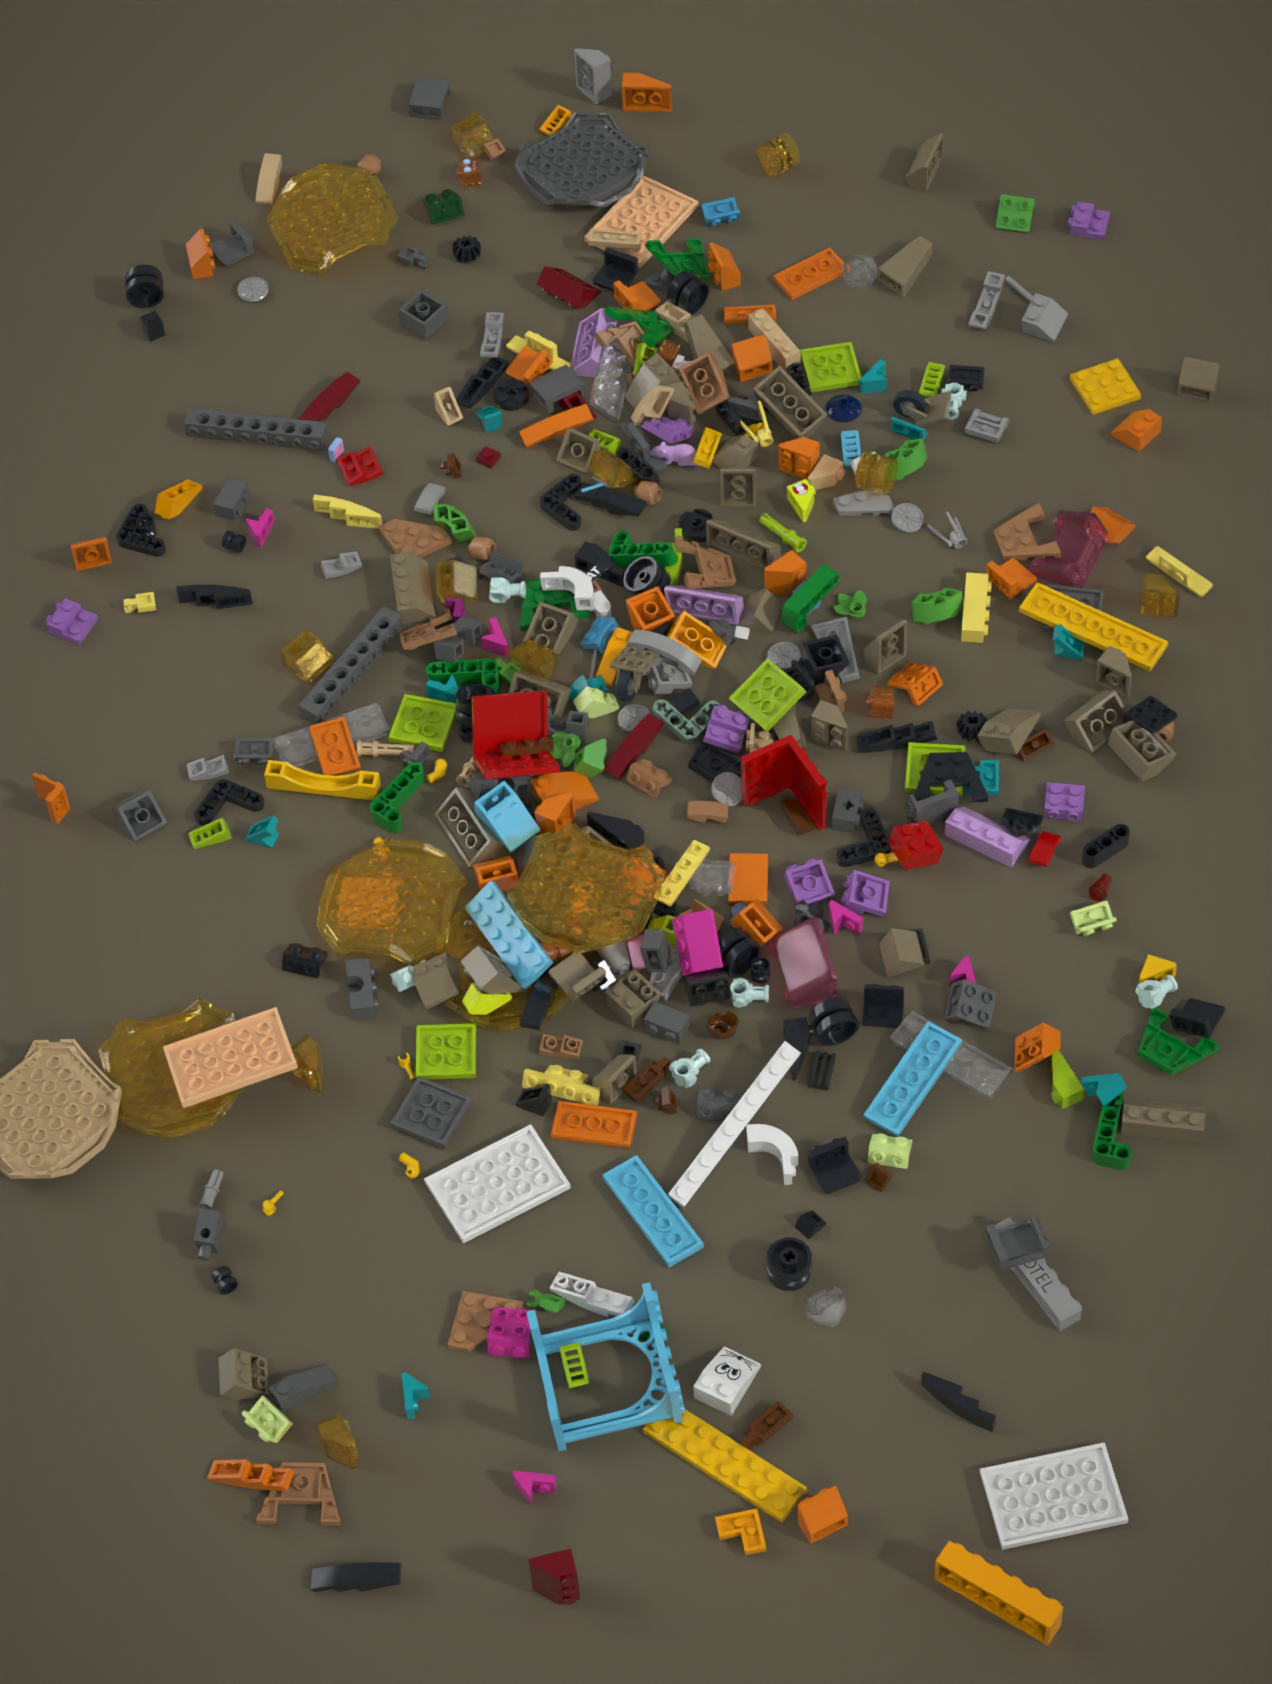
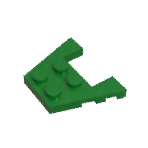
M689 238L685 244L690 252L667 253L660 240H649L644 245L674 277L682 271L688 270L705 281H708L710 278L708 264L703 256L705 252L701 248V238Z
M608 306L604 312L615 321H636L644 331L640 340L651 348L655 347V344H659L661 340H666L672 336L675 330L670 326L669 322L659 318L657 313L653 311Z
M540 579L526 581V597L523 598L519 624L520 631L529 629L540 601L557 608L570 606L572 613L578 619L590 617L589 610L576 609L575 599L567 590H542Z
M1155 1007L1152 1009L1137 1056L1172 1076L1218 1052L1220 1044L1210 1038L1203 1037L1195 1048L1189 1046L1161 1029L1168 1021L1169 1014Z

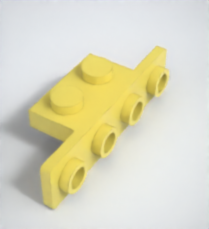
M531 331L525 334V339L516 335L506 345L507 349L516 354H519L524 346L538 353L542 349L546 350L553 361L548 368L549 371L564 365L571 368V363L558 357L557 345L554 342Z
M1156 546L1146 556L1147 561L1199 597H1203L1213 587L1210 581L1159 546Z
M693 840L655 894V900L672 906L710 851V847Z
M550 1065L544 1073L525 1069L523 1072V1088L549 1084L552 1096L582 1104L598 1106L601 1090L598 1087L586 1084L587 1074L581 1073L578 1070L565 1069L559 1065Z

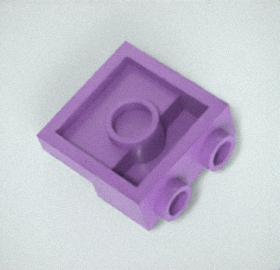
M1077 201L1076 206L1073 205L1071 210L1073 218L1069 217L1068 220L1070 235L1104 241L1111 212L1094 209V204Z
M667 417L644 421L642 426L643 429L668 443L687 440L693 432V426L687 424V421L682 418L670 420Z
M65 598L63 602L57 603L55 613L47 617V630L51 635L80 645L97 622L98 615L82 609L81 604Z
M714 705L703 742L739 754L750 717L746 716L742 711H730L725 705Z
M1047 782L1044 818L1082 821L1085 786Z
M815 858L804 862L805 865L799 867L797 864L792 865L784 873L790 893L792 892L796 904L804 900L810 905L835 896L822 859L817 861Z
M853 870L850 876L845 878L844 887L847 888V891L844 892L841 902L845 904V908L854 913L862 915L866 911L883 917L886 914L890 881Z

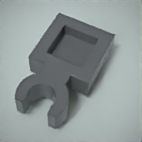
M711 619L708 623L714 633L722 638L726 646L729 643L735 646L738 642L737 638L732 635L734 632L726 620Z

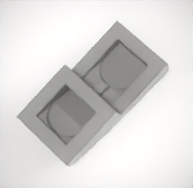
M428 483L421 493L414 511L431 515L434 512V505L438 504L439 499L445 494V487Z
M357 552L339 554V559L321 561V568L326 579L342 576L362 567Z
M224 755L208 761L203 757L186 764L191 781L212 779L229 774L227 760Z

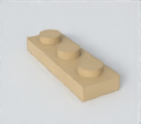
M591 228L588 245L639 249L641 232Z

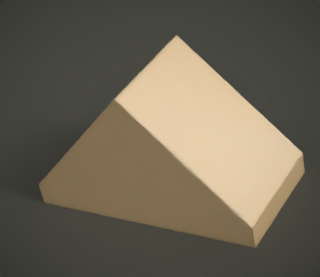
M450 386L434 393L435 409L447 426L464 419Z

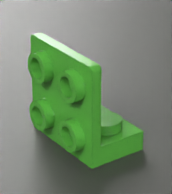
M1001 194L996 228L1029 233L1033 210H1035L1036 206L1035 199Z

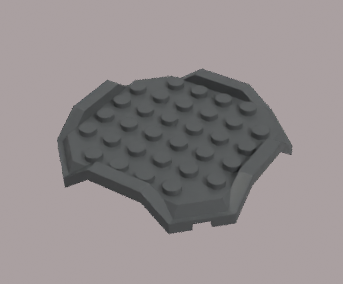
M574 112L566 126L560 131L536 144L521 142L519 156L515 162V170L526 189L546 206L551 204L593 205L605 208L633 192L645 174L650 149L649 146L640 148L623 134L610 113L597 112V116L587 115V112Z

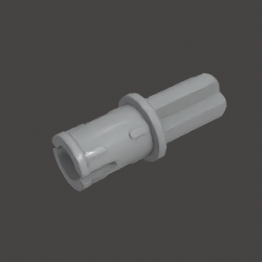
M213 1170L208 1185L204 1186L205 1191L199 1203L200 1207L212 1209L214 1199L220 1192L218 1188L223 1178L222 1171Z

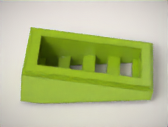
M645 343L637 344L633 376L636 377L641 364L645 363V361H642L643 358L649 360L657 353V348H651Z
M928 362L919 394L926 398L938 394L945 375V365Z
M593 429L588 434L593 438L598 437L597 439L601 442L600 452L611 459L616 456L620 449H623L622 443L617 437Z
M223 817L188 833L194 850L232 838L229 826ZM200 835L201 840L198 841L196 836Z
M580 1342L560 1346L559 1349L568 1388L589 1384ZM577 1349V1354L565 1355V1352ZM579 1357V1362L567 1363V1360ZM581 1366L579 1371H569V1368ZM583 1375L582 1379L573 1381L571 1379L572 1376Z

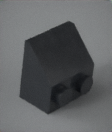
M837 635L802 643L801 659L809 677L813 679L815 684L825 682L826 671L832 670L834 676H837L850 664Z

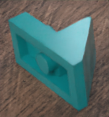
M880 359L860 379V393L865 394L887 390L885 361Z
M488 406L475 411L477 418L482 420L486 433L502 427V416L499 409Z
M1061 624L1055 626L1052 640L1055 643L1054 656L1082 659L1085 643L1073 637Z
M451 675L446 685L438 681L428 680L426 683L428 697L456 704V692L459 688L453 675Z
M582 675L569 687L572 689L570 698L574 706L573 700L587 686L609 693L602 675L586 680L584 675Z
M271 816L253 824L245 841L272 848L279 835L276 831V825L279 820Z
M1119 1073L1086 1076L1081 1079V1085L1087 1095H1097L1103 1106L1107 1105L1127 1087Z
M404 1372L401 1374L407 1420L416 1419L415 1411L419 1410L418 1399L430 1398V1392L426 1385Z

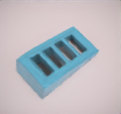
M858 430L841 432L844 467H851V462L854 460L847 458L861 457Z

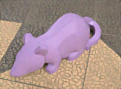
M663 441L660 446H656L650 451V455L653 457L666 458L665 462L667 465L675 461L678 462V466H700L693 463L696 450L689 444L667 446L666 442Z

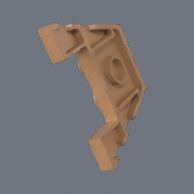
M636 321L605 331H599L593 335L602 348L613 340L633 367L637 344L644 343L640 340L644 331ZM634 370L625 377L630 385L635 378L633 376Z
M1040 503L1035 504L993 530V536L1004 561H1008L1011 558L1027 560V557L1045 559V556L1061 558L1057 542L1054 541L1037 546L1028 525L1045 519Z
M677 535L675 539L677 551L694 554L700 573L686 572L684 580L687 589L734 586L736 577L730 556L711 548L703 549L699 547L697 542H686L683 540L684 537Z
M449 608L443 611L444 615L439 617L434 615L429 618L430 622L423 625L419 623L399 633L404 650H413L418 646L457 635L453 623L438 630L435 628V626L453 619Z
M282 1462L280 1468H290L294 1472L288 1490L270 1491L268 1497L265 1498L260 1514L256 1518L257 1524L277 1525L279 1504L322 1505L321 1525L341 1526L325 1463Z

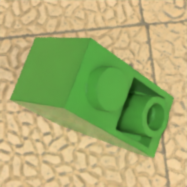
M603 738L581 749L575 755L573 770L592 779L598 773L600 774L605 766L603 761L607 752V740Z

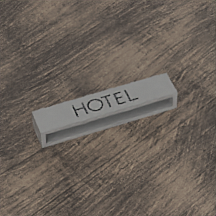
M1009 1217L996 1224L995 1228L999 1229L1016 1224L1017 1222L1014 1223ZM1045 1258L1011 1268L1059 1331L1081 1319V1304L1077 1299L1074 1300L1068 1287L1065 1284H1061L1055 1270L1047 1266Z

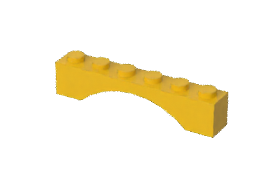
M268 760L264 774L268 789L372 801L379 795L381 789L378 772L358 771L348 775L330 776L308 772L288 762Z

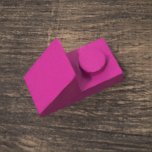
M266 508L263 514L259 516L258 521L246 518L247 529L256 545L260 548L274 523L272 509Z
M496 617L489 619L490 627L487 628L489 635L481 637L482 648L505 657L509 656L508 644Z
M830 900L829 916L833 934L835 935L842 925L848 930L860 934L863 930L864 918Z
M965 956L951 973L950 986L952 983L963 979L976 984L969 956Z
M513 1470L514 1484L530 1505L532 1504L534 1490L540 1493H555L557 1486L555 1475Z

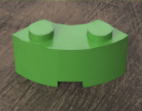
M923 439L907 440L900 448L885 453L883 464L888 480H901L904 476L911 474L924 465L927 453Z
M434 505L435 522L439 527H443L444 530L452 531L459 543L470 541L476 537L473 526L463 513L450 505Z
M944 588L936 593H920L912 601L913 621L930 624L931 622L955 618L957 614L963 611L962 591Z

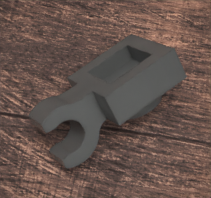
M405 245L397 255L398 261L411 266L414 262L422 269L429 265L425 262L427 256L421 254L419 249Z

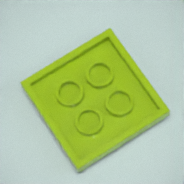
M852 342L800 350L805 375L812 393L860 385L862 377Z
M767 658L731 695L729 700L768 732L806 691Z
M404 694L388 737L389 742L403 745L414 744V747H418L422 741L428 744L429 750L443 752L456 717V704Z
M909 742L905 793H915L929 753L965 752V746ZM963 786L955 787L959 796H962ZM930 787V794L944 792V787Z
M476 1023L417 1025L416 1080L418 1076L426 1080L476 1078Z

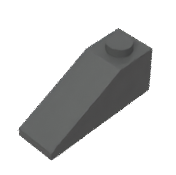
M324 1365L288 1376L269 1388L273 1401L280 1411L285 1414L337 1383V1380L328 1367Z

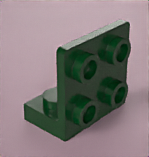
M446 189L441 191V194L435 195V193H432L422 198V203L428 207L432 225L465 216L461 197L454 190Z

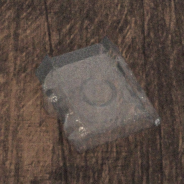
M704 859L691 877V890H696L700 897H707L712 892H716L719 896H725L728 893L732 894L735 862Z

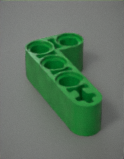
M620 530L614 535L608 550L611 559L619 568H628L634 560L643 556L652 557L662 567L673 566L678 561V556L671 543H634L627 530Z
M823 564L785 602L782 608V624L797 633L802 632L807 623V614L838 583L841 574Z
M494 659L458 660L456 663L448 661L432 662L426 666L427 681H438L446 685L451 675H453L457 685L482 684L493 688L496 694L500 692L498 663Z
M412 762L407 765L370 803L371 818L374 823L391 833L401 831L403 822L401 812L398 809L424 783L425 777L422 764Z
M1122 1093L1107 1105L1102 1106L1092 1154V1160L1095 1164L1118 1170L1127 1169L1131 1164L1132 1150L1128 1145L1114 1142L1122 1111Z

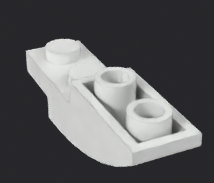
M558 1272L550 1286V1290L562 1298H566V1300L584 1309L608 1318L611 1315L619 1316L625 1313L634 1304V1300L630 1296L596 1287L593 1281Z

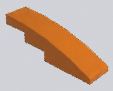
M584 404L546 418L519 432L525 446L530 448L543 440L547 442L560 434L564 436L568 427L577 429L593 421L594 418L588 405Z
M247 1459L214 1460L207 1479L217 1483L249 1489L287 1491L294 1472L290 1468H272L269 1464H251Z

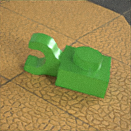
M497 657L495 660L498 663L499 677L511 686L514 673L523 670L512 661L506 664L500 657Z
M531 1290L528 1295L534 1296L535 1301L529 1300L526 1305L529 1307L539 1305L545 1308L546 1311L555 1313L565 1306L566 1298Z

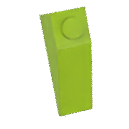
M1057 1050L1050 1055L1051 1096L1053 1101L1064 1109L1083 1100L1084 1088L1061 1052Z

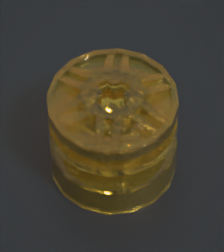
M781 133L775 136L772 141L768 140L757 147L760 164L771 177H775L785 172V169H791L800 163L798 147L787 133Z
M865 451L857 465L855 475L856 487L865 488V490L873 488L874 492L888 495L896 481L898 472L897 459L888 456L880 458L879 454Z

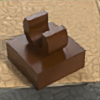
M454 453L448 454L447 461L441 462V470H444L445 475L452 474L455 479L462 477L460 461Z
M669 1086L661 1088L662 1095L654 1097V1105H658V1110L666 1109L670 1115L677 1113L675 1093Z
M876 1162L872 1165L865 1181L882 1192L886 1190L893 1173Z

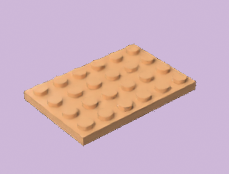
M643 176L633 192L621 198L593 229L641 232L639 249L608 247L637 257L638 267L641 268L653 255L644 246L649 240H660L663 245L699 206V202ZM590 231L584 236L587 243ZM596 246V247H598V248H600V249H602V250H604V251H605L606 248H607V247H602V246Z
M277 1007L163 1046L183 1108L298 1068Z

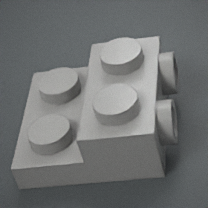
M660 656L645 675L648 677V687L653 689L654 694H671L673 689L691 688L693 683L689 673L677 668L679 663Z

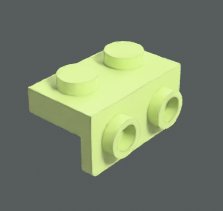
M1108 901L1070 912L1077 935L1083 933L1084 936L1095 933L1094 930L1101 928L1102 931L1113 927L1112 924L1117 921L1116 917L1113 918Z
M872 1134L869 1144L868 1163L875 1164L877 1162L884 1166L907 1169L912 1140L905 1137Z
M263 1395L249 1412L244 1410L241 1413L246 1418L245 1423L253 1429L256 1428L259 1431L258 1436L265 1442L278 1443L293 1425Z

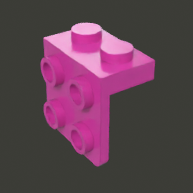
M493 1308L487 1336L488 1355L530 1358L531 1329L527 1311L532 1310Z

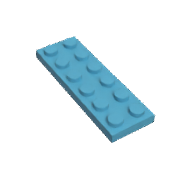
M490 881L465 906L467 912L522 988L527 990L553 963L495 882Z
M928 1021L864 1113V1119L898 1137L961 1046L962 1039Z
M637 1155L603 1174V1180L669 1268L704 1248V1243Z

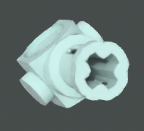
M958 383L946 384L945 388H942L941 393L952 392L946 418L950 420L958 418V408L962 406V401H966L967 390H963V385Z
M502 577L491 578L489 599L493 603H505L511 596L526 597L525 581L510 584L508 580Z
M421 960L419 964L426 962V960ZM408 965L390 974L392 983L396 986L398 992L415 985L414 967L417 965Z
M1167 975L1161 981L1146 980L1138 984L1136 994L1143 1007L1153 1009L1161 1005L1166 993L1177 990L1178 985L1173 976Z
M733 979L730 985V999L733 1006L738 1008L745 1007L752 1003L753 1000H765V1002H768L769 985H765V987L753 986L746 979Z
M698 1048L696 1054L690 1059L681 1058L678 1061L672 1062L669 1070L672 1072L675 1083L687 1088L695 1084L699 1069L704 1064L710 1063L711 1060L703 1049Z

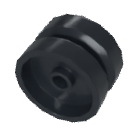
M137 265L126 273V297L131 305L138 308H151L163 300V277L158 268L152 265Z
M682 271L671 282L667 291V301L693 315L705 304L710 292L709 283L697 277L691 271Z
M643 556L634 560L628 566L624 573L623 581L624 586L635 596L657 586L664 596V588L670 585L671 577L670 573L655 559Z
M469 684L459 688L456 692L455 708L457 722L465 727L472 728V696L495 695L496 692L493 688L482 684Z
M741 927L729 930L718 940L723 968L732 978H737L749 971L752 960L761 954V946L754 939L750 938Z
M833 997L815 1006L809 1014V1021L816 1031L815 1034L819 1042L825 1046L841 1044L853 1037L859 1029V1022L846 998Z
M785 1237L775 1241L767 1251V1276L776 1288L783 1291H795L801 1289L809 1282L812 1276V1253L809 1246L802 1240Z

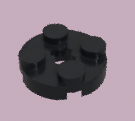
M501 380L494 390V401L503 410H519L524 403L525 405L528 403L529 390L522 380Z
M694 509L693 512L688 513L687 511L683 513L679 519V528H682V536L692 541L705 542L707 540L706 521L713 519L712 514L704 509Z

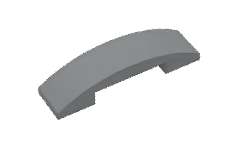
M988 271L983 284V291L976 309L971 315L968 326L982 330L987 328L1000 297L1005 279L1004 274Z
M486 312L483 344H481L480 357L499 356L503 335L504 313Z
M634 630L627 642V645L641 650L647 648L679 663L677 668L692 675H695L702 661L687 647L658 633Z

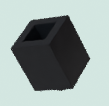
M156 310L140 316L143 332L149 342L165 336L163 321Z

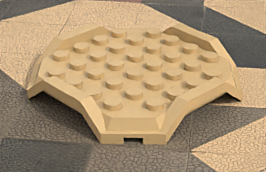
M60 1039V1042L34 1040L24 1060L0 1079V1171L10 1179L55 1178L73 1174L105 1148L116 1128L122 1089L97 1067L75 1039Z

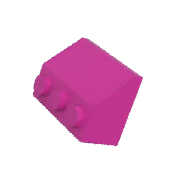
M713 909L685 914L672 919L683 977L714 971L723 967Z

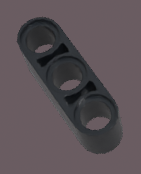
M627 448L620 449L616 453V459L626 473L639 482L650 481L659 485L660 478L654 467Z
M1117 824L1086 844L1083 848L1082 864L1087 868H1095L1126 848L1129 843V827L1125 824Z

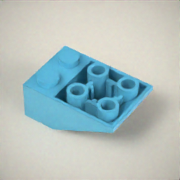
M505 781L474 802V812L510 853L540 832V828L517 794Z

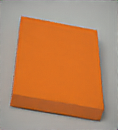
M345 716L309 726V732L323 775L340 776L361 770Z
M730 853L728 904L735 905L738 902H743L744 905H749L758 899L763 905H767L768 854Z

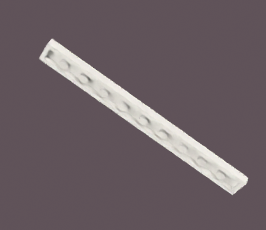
M784 1041L667 1196L682 1208L685 1207L801 1054L798 1050Z

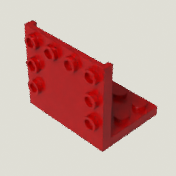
M546 690L472 696L473 762L485 779L560 773V765L550 751H542L538 754L526 753L517 756L503 755L500 751V744H505L506 741L524 742L525 739L537 741L542 737H548Z
M792 734L741 757L742 803L746 808L789 788L796 799L800 801L817 829L820 831L826 828V778L819 774L816 764L809 760L806 750L799 746Z

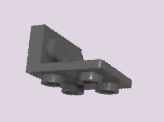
M965 979L952 983L944 1020L950 1023L964 1020L979 1027L989 1029L997 992Z

